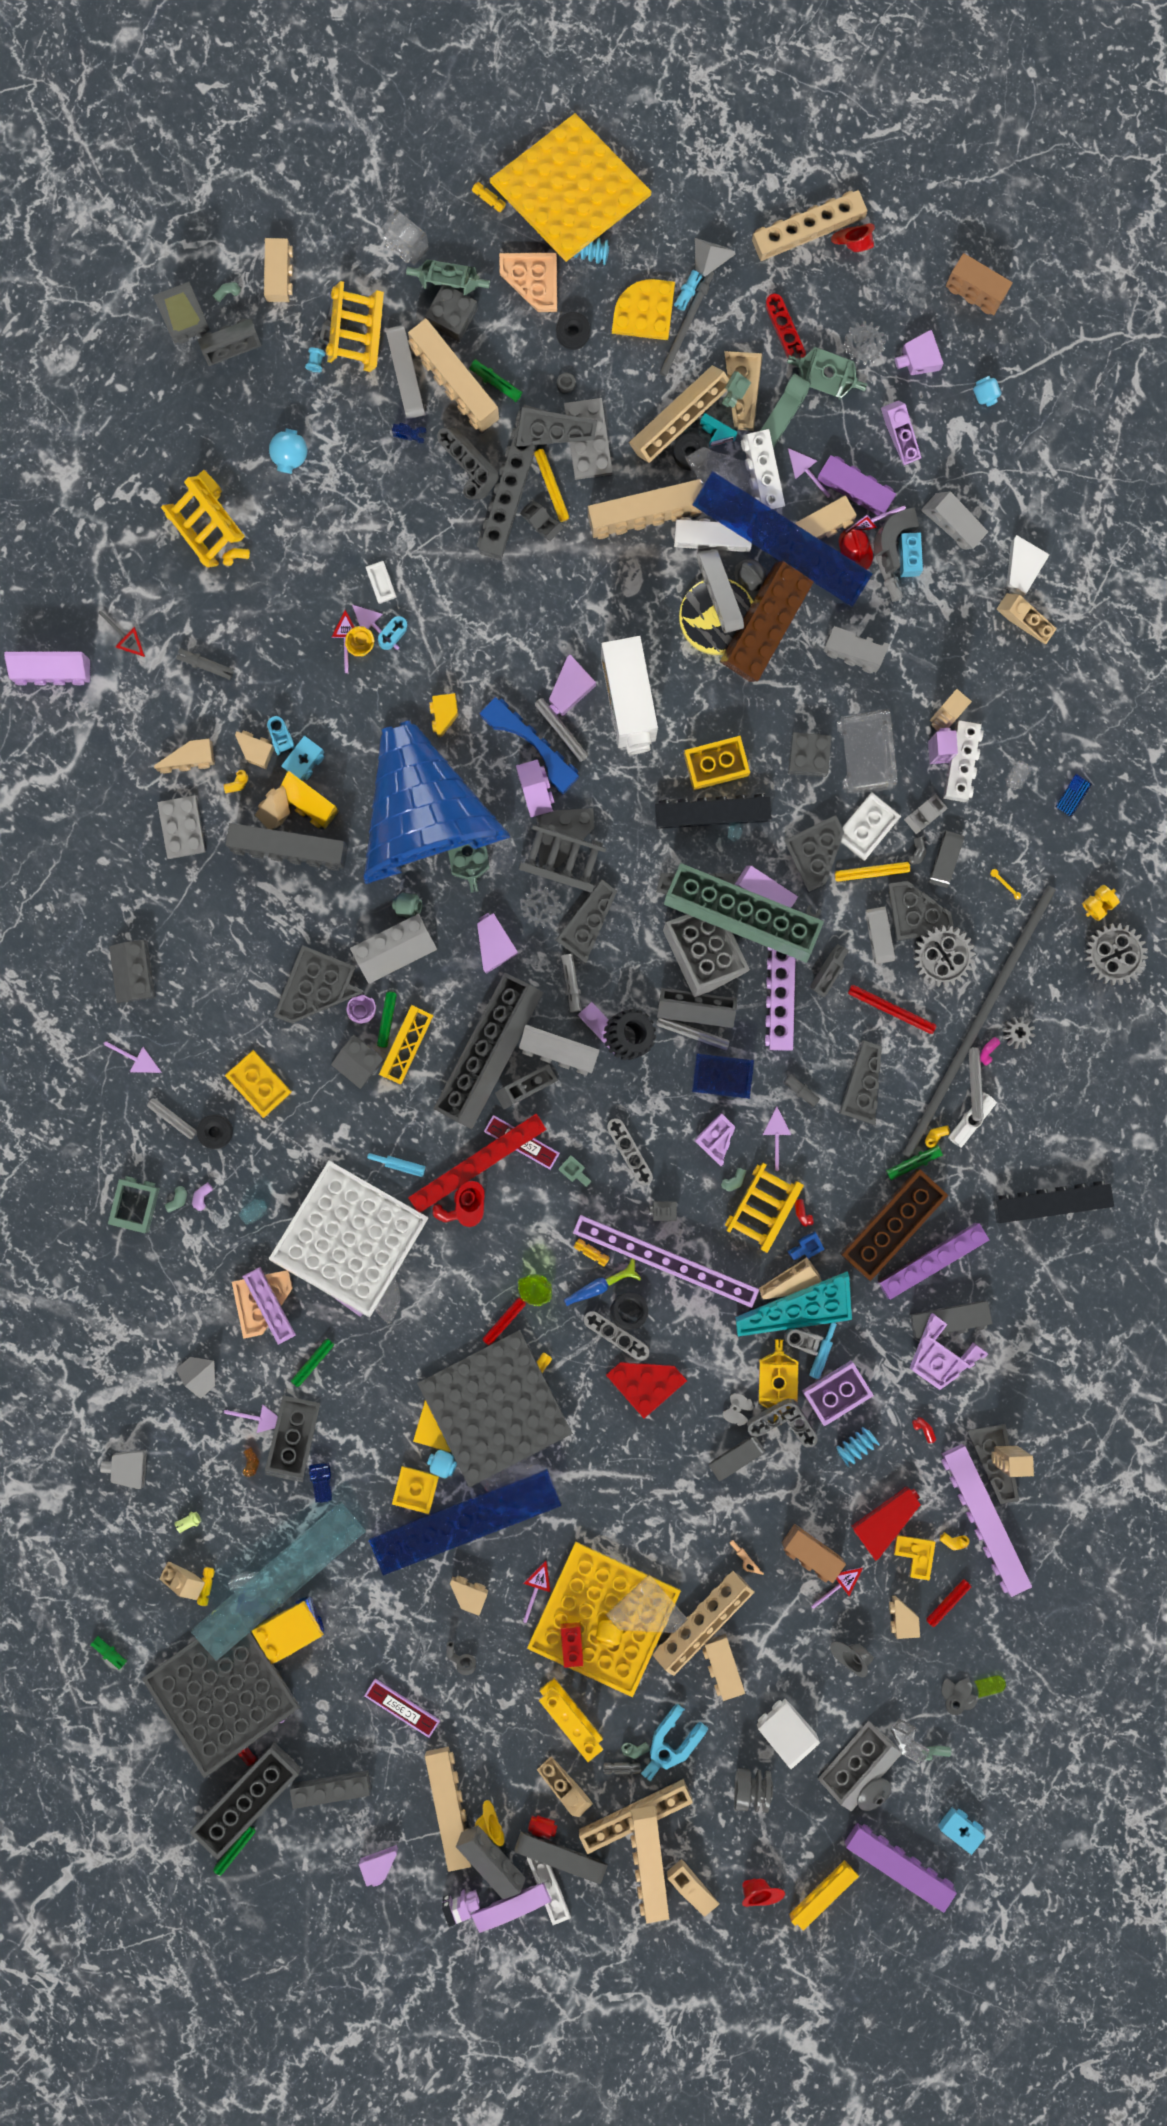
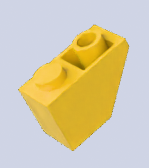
M455 693L432 696L433 702H429L430 712L435 715V721H432L433 732H437L438 737H442L458 717Z

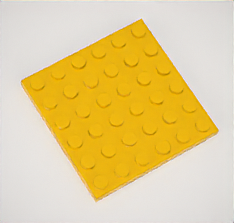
M576 113L490 178V183L566 262L651 196V190Z
M575 1541L527 1649L564 1666L561 1624L580 1622L583 1666L568 1668L633 1697L681 1590ZM608 1617L619 1620L618 1624L623 1627L620 1643L613 1648L598 1644L599 1641L596 1639L599 1622L602 1620L607 1621Z

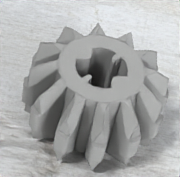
M1016 1017L1011 1018L1012 1023L1009 1021L1005 1023L1008 1028H1003L1002 1032H1006L1007 1035L1002 1038L1010 1039L1007 1042L1008 1046L1014 1042V1049H1018L1019 1044L1022 1049L1026 1048L1025 1042L1027 1044L1032 1043L1029 1037H1035L1034 1033H1030L1035 1027H1028L1031 1021L1027 1020L1024 1022V1017H1019L1018 1021ZM1015 1030H1019L1020 1032H1022V1035L1018 1036V1034L1015 1033Z

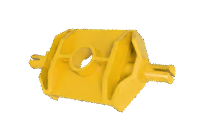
M775 1339L774 1353L759 1360L758 1403L767 1409L788 1398L794 1399L796 1402L798 1400V1361L784 1354L782 1339ZM778 1377L784 1380V1385L781 1388H776L773 1384L774 1380ZM774 1414V1421L777 1420L778 1417L776 1414Z

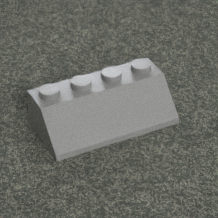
M417 914L351 947L350 950L370 984L436 951L437 948L421 916Z
M868 1721L821 1774L818 1780L841 1806L852 1811L858 1805L857 1797L862 1788L869 1782L881 1778L901 1756L902 1752L887 1736Z

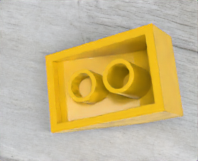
M305 1601L263 1621L252 1630L253 1635L271 1664L291 1655L324 1635Z

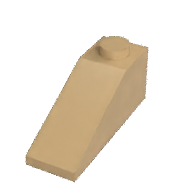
M805 1258L761 1286L759 1290L763 1299L783 1297L820 1283L822 1280L809 1259Z

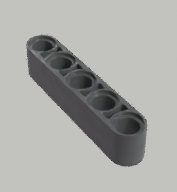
M523 1831L520 1832L514 1848V1852L597 1884L602 1883L608 1864L601 1860Z

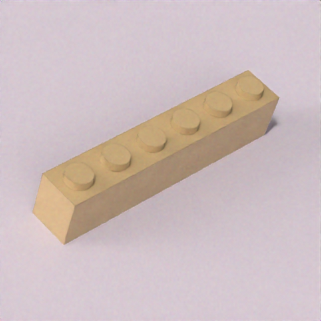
M712 365L629 442L637 456L650 463L727 391L725 386L729 379L725 372Z
M449 1747L426 1751L425 1760L448 1872L469 1868L471 1863L456 1848L461 1832L468 1829H465L464 1824L467 1821L465 1809H461L460 1804L463 1802L461 1790L458 1791L456 1784L459 1783L457 1771L453 1770L452 1765L455 1764L454 1753L450 1752Z
M654 1806L631 1810V1818H628L630 1831L633 1830L634 1834L630 1836L632 1848L636 1850L632 1854L634 1865H638V1870H635L636 1882H640V1887H637L638 1898L642 1899V1904H639L640 1914L645 1916L646 1924L669 1920Z

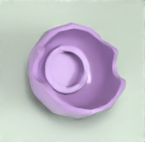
M363 994L353 997L348 1002L346 1008L348 1017L353 1022L359 1024L369 1022L374 1017L376 1011L373 998Z

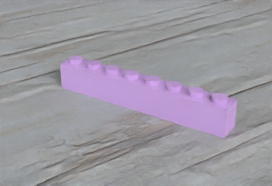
M960 1444L941 1453L944 1458L941 1462L945 1470L949 1469L952 1475L949 1479L953 1487H957L960 1492L958 1498L962 1505L966 1504L968 1512H966L969 1521L971 1523L974 1522L977 1527L974 1530L979 1541L983 1540L985 1547H983L984 1553L987 1558L991 1557L994 1563L991 1567L995 1575H999L1002 1580L999 1584L1003 1592L1013 1597L1032 1588L966 1447Z

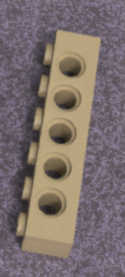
M859 190L855 192L848 191L842 197L829 199L819 207L817 205L812 206L807 212L802 214L795 213L790 219L785 221L778 220L768 228L761 227L753 233L752 242L760 261H763L865 219L867 208ZM845 207L848 209V212H842L839 208ZM827 214L831 218L826 220L822 217V215ZM811 222L813 226L808 227L804 223ZM794 229L796 233L790 234L787 230ZM776 236L779 240L772 241L769 237Z
M732 1571L697 1606V1609L684 1619L683 1623L670 1634V1637L657 1647L652 1655L665 1671L675 1676L752 1596L754 1591L741 1576Z
M684 1779L579 1829V1838L587 1854L633 1832V1830L630 1831L628 1818H631V1810L654 1806L657 1820L692 1804V1796Z

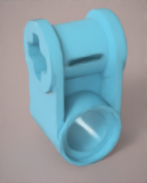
M278 716L270 718L267 726L277 755L291 748L294 750L295 744L284 720ZM274 722H281L282 727L280 730L275 731L272 729Z

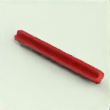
M851 985L848 990L849 995L929 1034H933L936 1030L935 1024L855 985Z

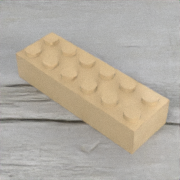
M426 318L408 332V342L411 345L410 350L416 357L418 355L423 360L421 362L427 371L431 370L435 375L433 376L434 380L439 386L443 385L445 387L446 395L451 401L455 400L457 402V408L462 415L466 414L470 418L469 423L475 430L478 429L483 433L499 420L496 404Z
M698 479L588 506V519L593 538L604 539L609 537V534L616 533L621 535L629 529L641 530L646 528V525L653 524V526L664 524V521L667 520L676 521V519L680 520V518L688 515L690 517L701 515V512H704L706 503L701 480Z

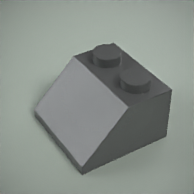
M353 1035L331 1065L361 1089L385 1059L360 1038Z

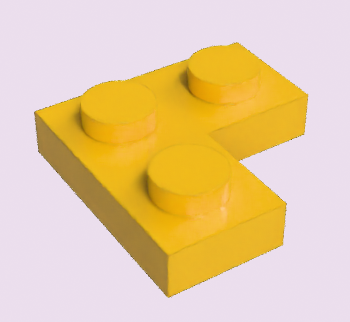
M897 1535L893 1554L912 1558L909 1576L911 1578L930 1580L936 1542Z

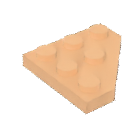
M499 253L500 276L538 312H557V254Z
M288 1270L265 1275L281 1306L293 1289ZM245 1280L233 1281L232 1286L243 1339L264 1334L268 1324Z

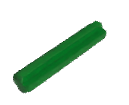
M386 992L377 1041L378 1047L387 1048L397 996L395 992Z
M326 1339L293 1377L291 1380L293 1385L299 1387L333 1348L334 1343L330 1339Z
M251 1825L231 1845L214 1867L213 1871L218 1876L225 1872L254 1835L256 1830Z

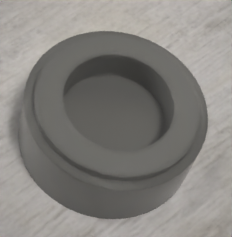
M571 373L559 375L557 379L559 391L571 393L575 389L576 380Z

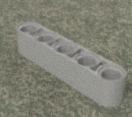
M400 325L387 328L385 330L406 419L424 416L425 412L405 327Z
M714 548L697 553L698 564L723 632L728 633L743 629V618L718 550Z

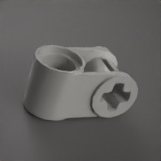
M796 1328L788 1329L784 1335L785 1341L790 1346L812 1355H818L817 1349L820 1341L823 1340L822 1336ZM792 1333H798L799 1339L796 1342H790V1335Z

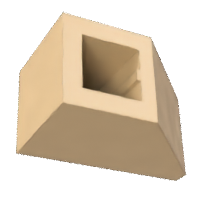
M244 730L242 733L236 731L235 736L246 760L251 764L267 769L275 749L271 745V741L262 737L260 740L253 738L252 733Z
M283 786L276 790L274 788L266 794L267 799L258 805L259 810L255 816L267 829L274 830L279 827L290 814L286 791Z
M167 1562L160 1577V1580L178 1596L193 1600L198 1599L205 1584L196 1574L171 1562Z
M452 1576L450 1585L461 1609L479 1616L488 1594V1590L485 1589L486 1586L480 1583L471 1584L467 1582L466 1578L461 1576L456 1578Z
M892 1596V1602H889L890 1614H893V1621H890L891 1633H894L897 1639L919 1638V1617L897 1596Z

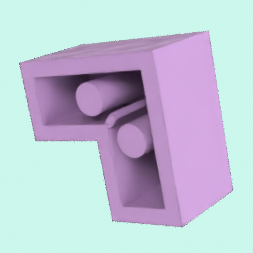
M538 760L517 765L516 768L530 817L552 812L551 804L554 803L552 793L547 791L550 788L544 766L540 767Z

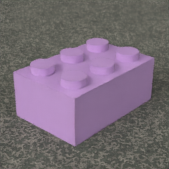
M851 1360L802 1390L823 1426L828 1425L874 1396Z

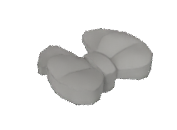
M731 1394V1405L729 1409L723 1411V1418L730 1423H737L738 1426L744 1425L748 1422V1419L740 1411L741 1409L752 1411L753 1403L751 1399L747 1400L742 1394Z

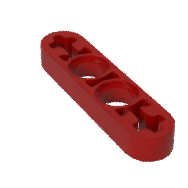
M778 294L769 295L766 299L765 307L787 358L789 355H794L792 347L795 345L796 353H801L800 358H804L806 355L805 349L782 297ZM771 300H774V302H778L777 309L779 312H777L776 314V309L774 305L770 306ZM783 316L787 319V323L779 325L776 319ZM792 334L795 340L788 343L784 340V336Z

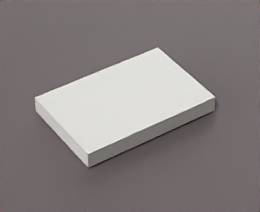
M871 792L843 826L844 835L841 842L865 861L899 820L901 815Z

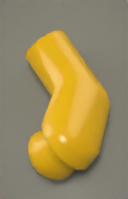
M232 548L225 552L222 556L223 564L231 566L235 558L249 559V549Z
M244 770L237 771L234 782L224 784L225 793L241 791L248 781V775Z
M949 1126L931 1129L925 1139L926 1146L933 1148L937 1145L941 1136L949 1135Z
M945 1532L939 1539L952 1550L964 1549L970 1542L967 1536L963 1535L952 1538Z

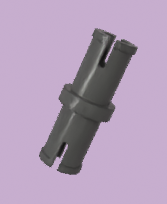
M792 1074L783 1082L796 1093L798 1098L804 1099L812 1108L819 1102L820 1098L810 1091L806 1084L803 1085Z

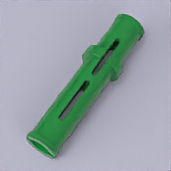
M477 359L472 362L469 370L480 376L483 382L490 383L514 400V402L520 399L522 391L494 373L492 368L488 369Z
M938 1145L924 1152L920 1151L918 1155L887 1169V1175L892 1181L922 1165H928V1162L943 1156L942 1151Z

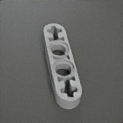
M611 1119L607 1125L608 1132L635 1180L642 1186L649 1185L653 1175L627 1128L620 1119ZM614 1121L616 1124H621L619 1127L621 1133L623 1131L626 1132V1135L620 1136L617 1140L614 1137L618 1135L617 1132L610 1129ZM621 1139H629L631 1146L628 1149H622L620 1147ZM632 1155L640 1157V1163L637 1166H632L629 1163V1158ZM644 1164L645 1168L642 1171L645 1174H649L648 1181H640L641 1175L639 1171L635 1173L633 1169L640 1168Z
M589 1311L585 1314L584 1323L589 1329L639 1361L645 1360L648 1357L649 1348L645 1343L617 1327L613 1322L596 1311ZM596 1315V1320L600 1323L602 1319L605 1321L599 1331L596 1329L598 1327L597 1324H589L588 1316ZM606 1325H611L614 1328V1333L610 1336L603 1333V1328ZM628 1336L630 1338L629 1345L621 1346L619 1344L620 1337ZM633 1341L637 1342L635 1344L637 1348L644 1347L645 1355L637 1356V1351L633 1348L631 1352L628 1351Z

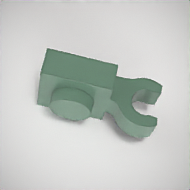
M734 371L725 386L728 393L724 397L722 404L726 407L734 408L737 398H743L751 382L739 372Z
M572 1155L558 1169L572 1182L577 1178L586 1187L592 1182L582 1173L585 1167Z

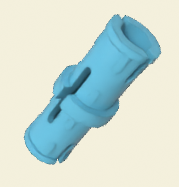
M692 270L687 282L682 285L681 293L674 303V306H678V309L684 311L690 298L695 295V289L702 279V275L699 272Z

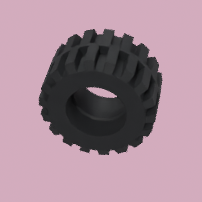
M635 1009L624 1010L611 1017L607 1021L608 1025L604 1027L606 1033L603 1034V1039L607 1040L604 1042L605 1046L610 1047L608 1051L610 1053L614 1052V1056L616 1058L621 1057V1060H633L649 1052L655 1044L653 1040L656 1039L654 1034L656 1027L652 1026V1023H654L652 1019L649 1020V1016L646 1013L642 1014L641 1010L635 1011ZM625 1025L634 1031L636 1036L635 1044L630 1043L624 1035Z

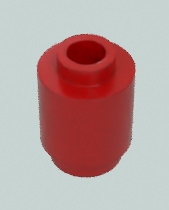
M538 1815L537 1817L532 1816L528 1832H531L534 1836L550 1840V1837L555 1836L557 1825H554V1820Z

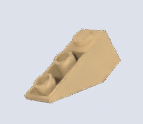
M1007 593L997 607V610L1010 622L1044 644H1047L1057 629L1019 594Z
M210 739L189 741L155 764L154 768L160 771V773H171L172 769L189 771L191 767L197 766L198 769L210 768V765L215 764L212 741Z
M552 1757L548 1758L537 1769L572 1816L580 1817L593 1805L584 1791Z
M682 1859L667 1871L668 1880L704 1917L719 1905V1902Z

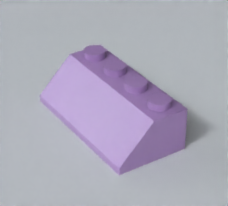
M5 652L4 656L9 679L15 682L16 685H27V682H34L35 685H46V682H53L54 685H65V682H72L73 685H84V682H90V659L83 652Z

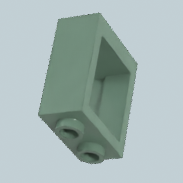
M125 1176V1179H119L108 1224L141 1233H149L160 1188L155 1187L156 1183L144 1181V1184L136 1182V1178ZM124 1186L150 1192L143 1223L117 1217Z

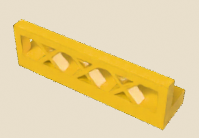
M411 1005L379 1075L400 1085L402 1084L434 1015ZM418 1013L428 1017L425 1025L417 1027L415 1022ZM416 1030L419 1038L417 1042L409 1044L407 1039L408 1033ZM408 1048L410 1057L408 1060L401 1062L399 1057L400 1050ZM400 1065L402 1070L399 1079L389 1075L392 1068Z
M844 1860L789 1914L791 1922L795 1926L798 1925L804 1931L859 1877L858 1873Z

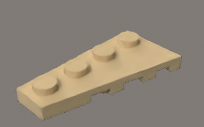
M724 351L728 379L736 371L751 382L743 398H737V403L732 408L735 430L754 431L763 356L761 353Z

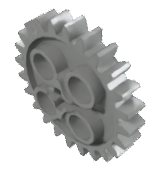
M1112 923L1109 924V930L1106 926H1102V932L1100 930L1095 931L1097 937L1094 935L1090 936L1093 942L1086 943L1090 949L1084 951L1089 954V957L1084 960L1090 961V964L1086 966L1087 968L1093 967L1090 974H1098L1096 980H1100L1103 977L1104 984L1110 980L1111 986L1115 985L1116 981L1118 985H1123V979L1126 983H1130V977L1132 979L1137 978L1135 972L1142 973L1139 967L1146 966L1142 960L1148 958L1143 955V952H1146L1148 949L1142 948V945L1146 943L1145 941H1139L1142 935H1134L1136 929L1129 932V925L1122 929L1121 923L1117 924L1116 928ZM1118 937L1124 939L1125 944L1123 947L1117 944ZM1101 945H1105L1107 947V953L1105 955L1102 954L1099 950ZM1127 947H1131L1130 951L1120 954L1117 957L1111 958L1105 962L1100 961L1102 958L1112 955L1115 952L1121 951ZM1127 954L1133 959L1131 964L1125 962ZM1109 962L1115 965L1114 972L1108 970L1107 964Z
M943 924L940 930L933 926L934 932L926 930L928 936L920 935L923 941H916L919 948L913 949V951L918 953V955L913 956V959L918 962L914 966L920 968L917 971L919 975L924 973L922 979L927 980L929 978L928 983L931 985L935 981L938 987L941 985V982H943L945 987L948 986V982L954 986L956 979L962 982V975L968 977V974L965 972L966 970H972L969 964L975 963L971 956L976 955V953L970 950L975 946L968 944L971 938H965L967 933L964 931L960 933L958 927L953 931V926L951 925L948 926L947 930ZM950 938L951 944L948 947H944V940ZM935 942H938L941 950L946 953L947 959L954 967L953 970L950 969L947 961L942 958L943 955L935 946ZM935 949V955L928 958V951ZM961 954V960L954 963V956ZM940 965H945L943 973L937 972Z

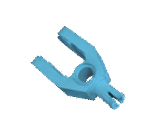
M676 1704L654 1731L650 1751L651 1762L641 1773L649 1781L652 1780L660 1768L668 1769L685 1761L708 1730L707 1726L702 1722H698L677 1750H673L669 1744L663 1742L664 1736L671 1727L674 1728L675 1722L685 1710L679 1704ZM667 1750L669 1754L667 1757L662 1758L659 1756V1752Z

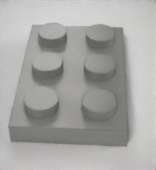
M196 796L157 802L167 858L173 859L205 853L206 848Z

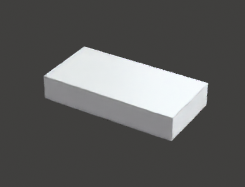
M384 561L366 566L378 603L397 598Z

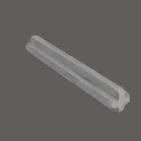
M543 698L537 700L535 706L577 759L580 762L584 761L588 757L586 751L552 711Z
M658 1018L656 1025L723 1050H727L730 1043L727 1039L671 1019Z
M972 1047L969 1049L972 1118L974 1121H981L984 1118L980 1049Z

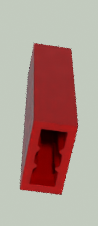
M906 1486L851 1526L875 1561L881 1557L921 1504L918 1501L920 1496L914 1488L910 1490Z

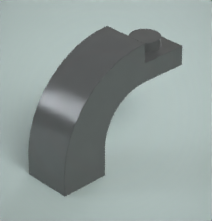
M915 508L905 509L892 515L883 523L875 536L874 555L882 556V566L885 568L886 574L893 573L901 567L896 549L897 536L899 534L912 533L919 527Z

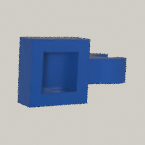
M812 1232L798 1240L800 1246L788 1250V1253L793 1260H796L804 1254L807 1258H810L825 1249L816 1232Z

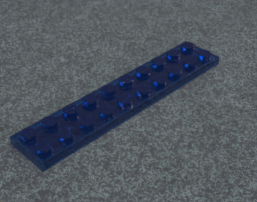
M711 471L691 504L778 561L786 562L814 581L816 585L853 607L873 575L870 571L713 471Z
M545 1469L371 1537L369 1542L384 1576L562 1506L549 1471Z

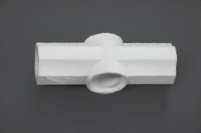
M985 1092L982 1093L983 1120L997 1103ZM972 1107L964 1114L962 1120L948 1136L960 1148L983 1122V1120L976 1121L975 1125H971L968 1122L969 1116L972 1115Z

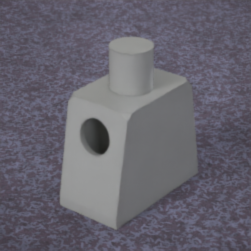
M147 1450L115 1453L112 1455V1462H101L100 1472L111 1473V1483L142 1489L145 1486Z

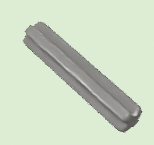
M152 1098L148 1102L147 1107L186 1137L192 1139L196 1135L197 1131L156 1099Z

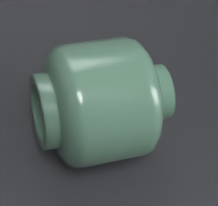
M403 892L397 898H394L392 907L399 917L411 918L421 913L422 900L419 899L417 894Z

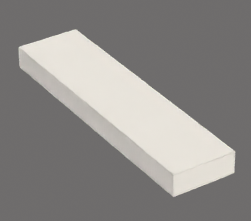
M527 1857L536 1883L544 1882L552 1899L551 1902L545 1904L552 1925L570 1919V1912L552 1866Z

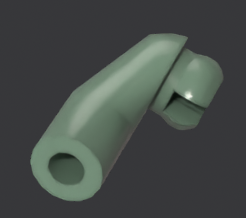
M236 282L222 284L214 293L213 298L220 303L228 293H232L234 296L239 295L241 288Z
M737 1168L734 1178L722 1181V1188L726 1189V1191H733L741 1187L747 1170Z
M928 1746L922 1750V1758L931 1761L933 1755L950 1757L952 1750L947 1746Z

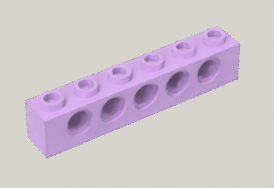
M767 947L768 950H771V958H767V969H770V977H767V989H770V996L766 997V1008H769V1015H766V1027H769V1035H765V1046H769L768 1050L792 1051L795 958L786 955L785 959H778L776 956L777 951ZM779 968L783 969L786 973L783 979H779L776 976V970ZM780 987L785 990L783 998L776 996V988ZM776 1007H782L785 1010L783 1017L775 1015ZM776 1026L784 1028L783 1036H777L774 1033Z

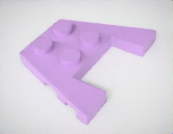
M932 1313L910 1369L941 1390L959 1377V1373L967 1367L970 1369L975 1365L974 1362L980 1358H985L988 1353L975 1343H972L961 1358L936 1341L947 1324Z

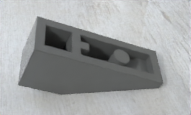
M548 1064L495 1092L503 1109H506L557 1082L558 1079Z

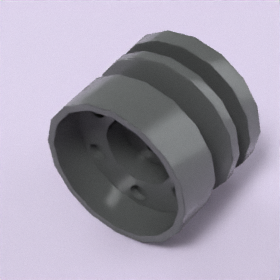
M737 1768L734 1788V1809L736 1811H748L751 1802L754 1803L755 1812H759L760 1803H762L763 1813H768L773 1798L771 1771L765 1770L764 1778L762 1779L761 1770H757L755 1778H752L750 1769Z

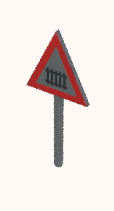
M99 611V614L123 637L116 648L145 657L135 627L125 635L102 611Z

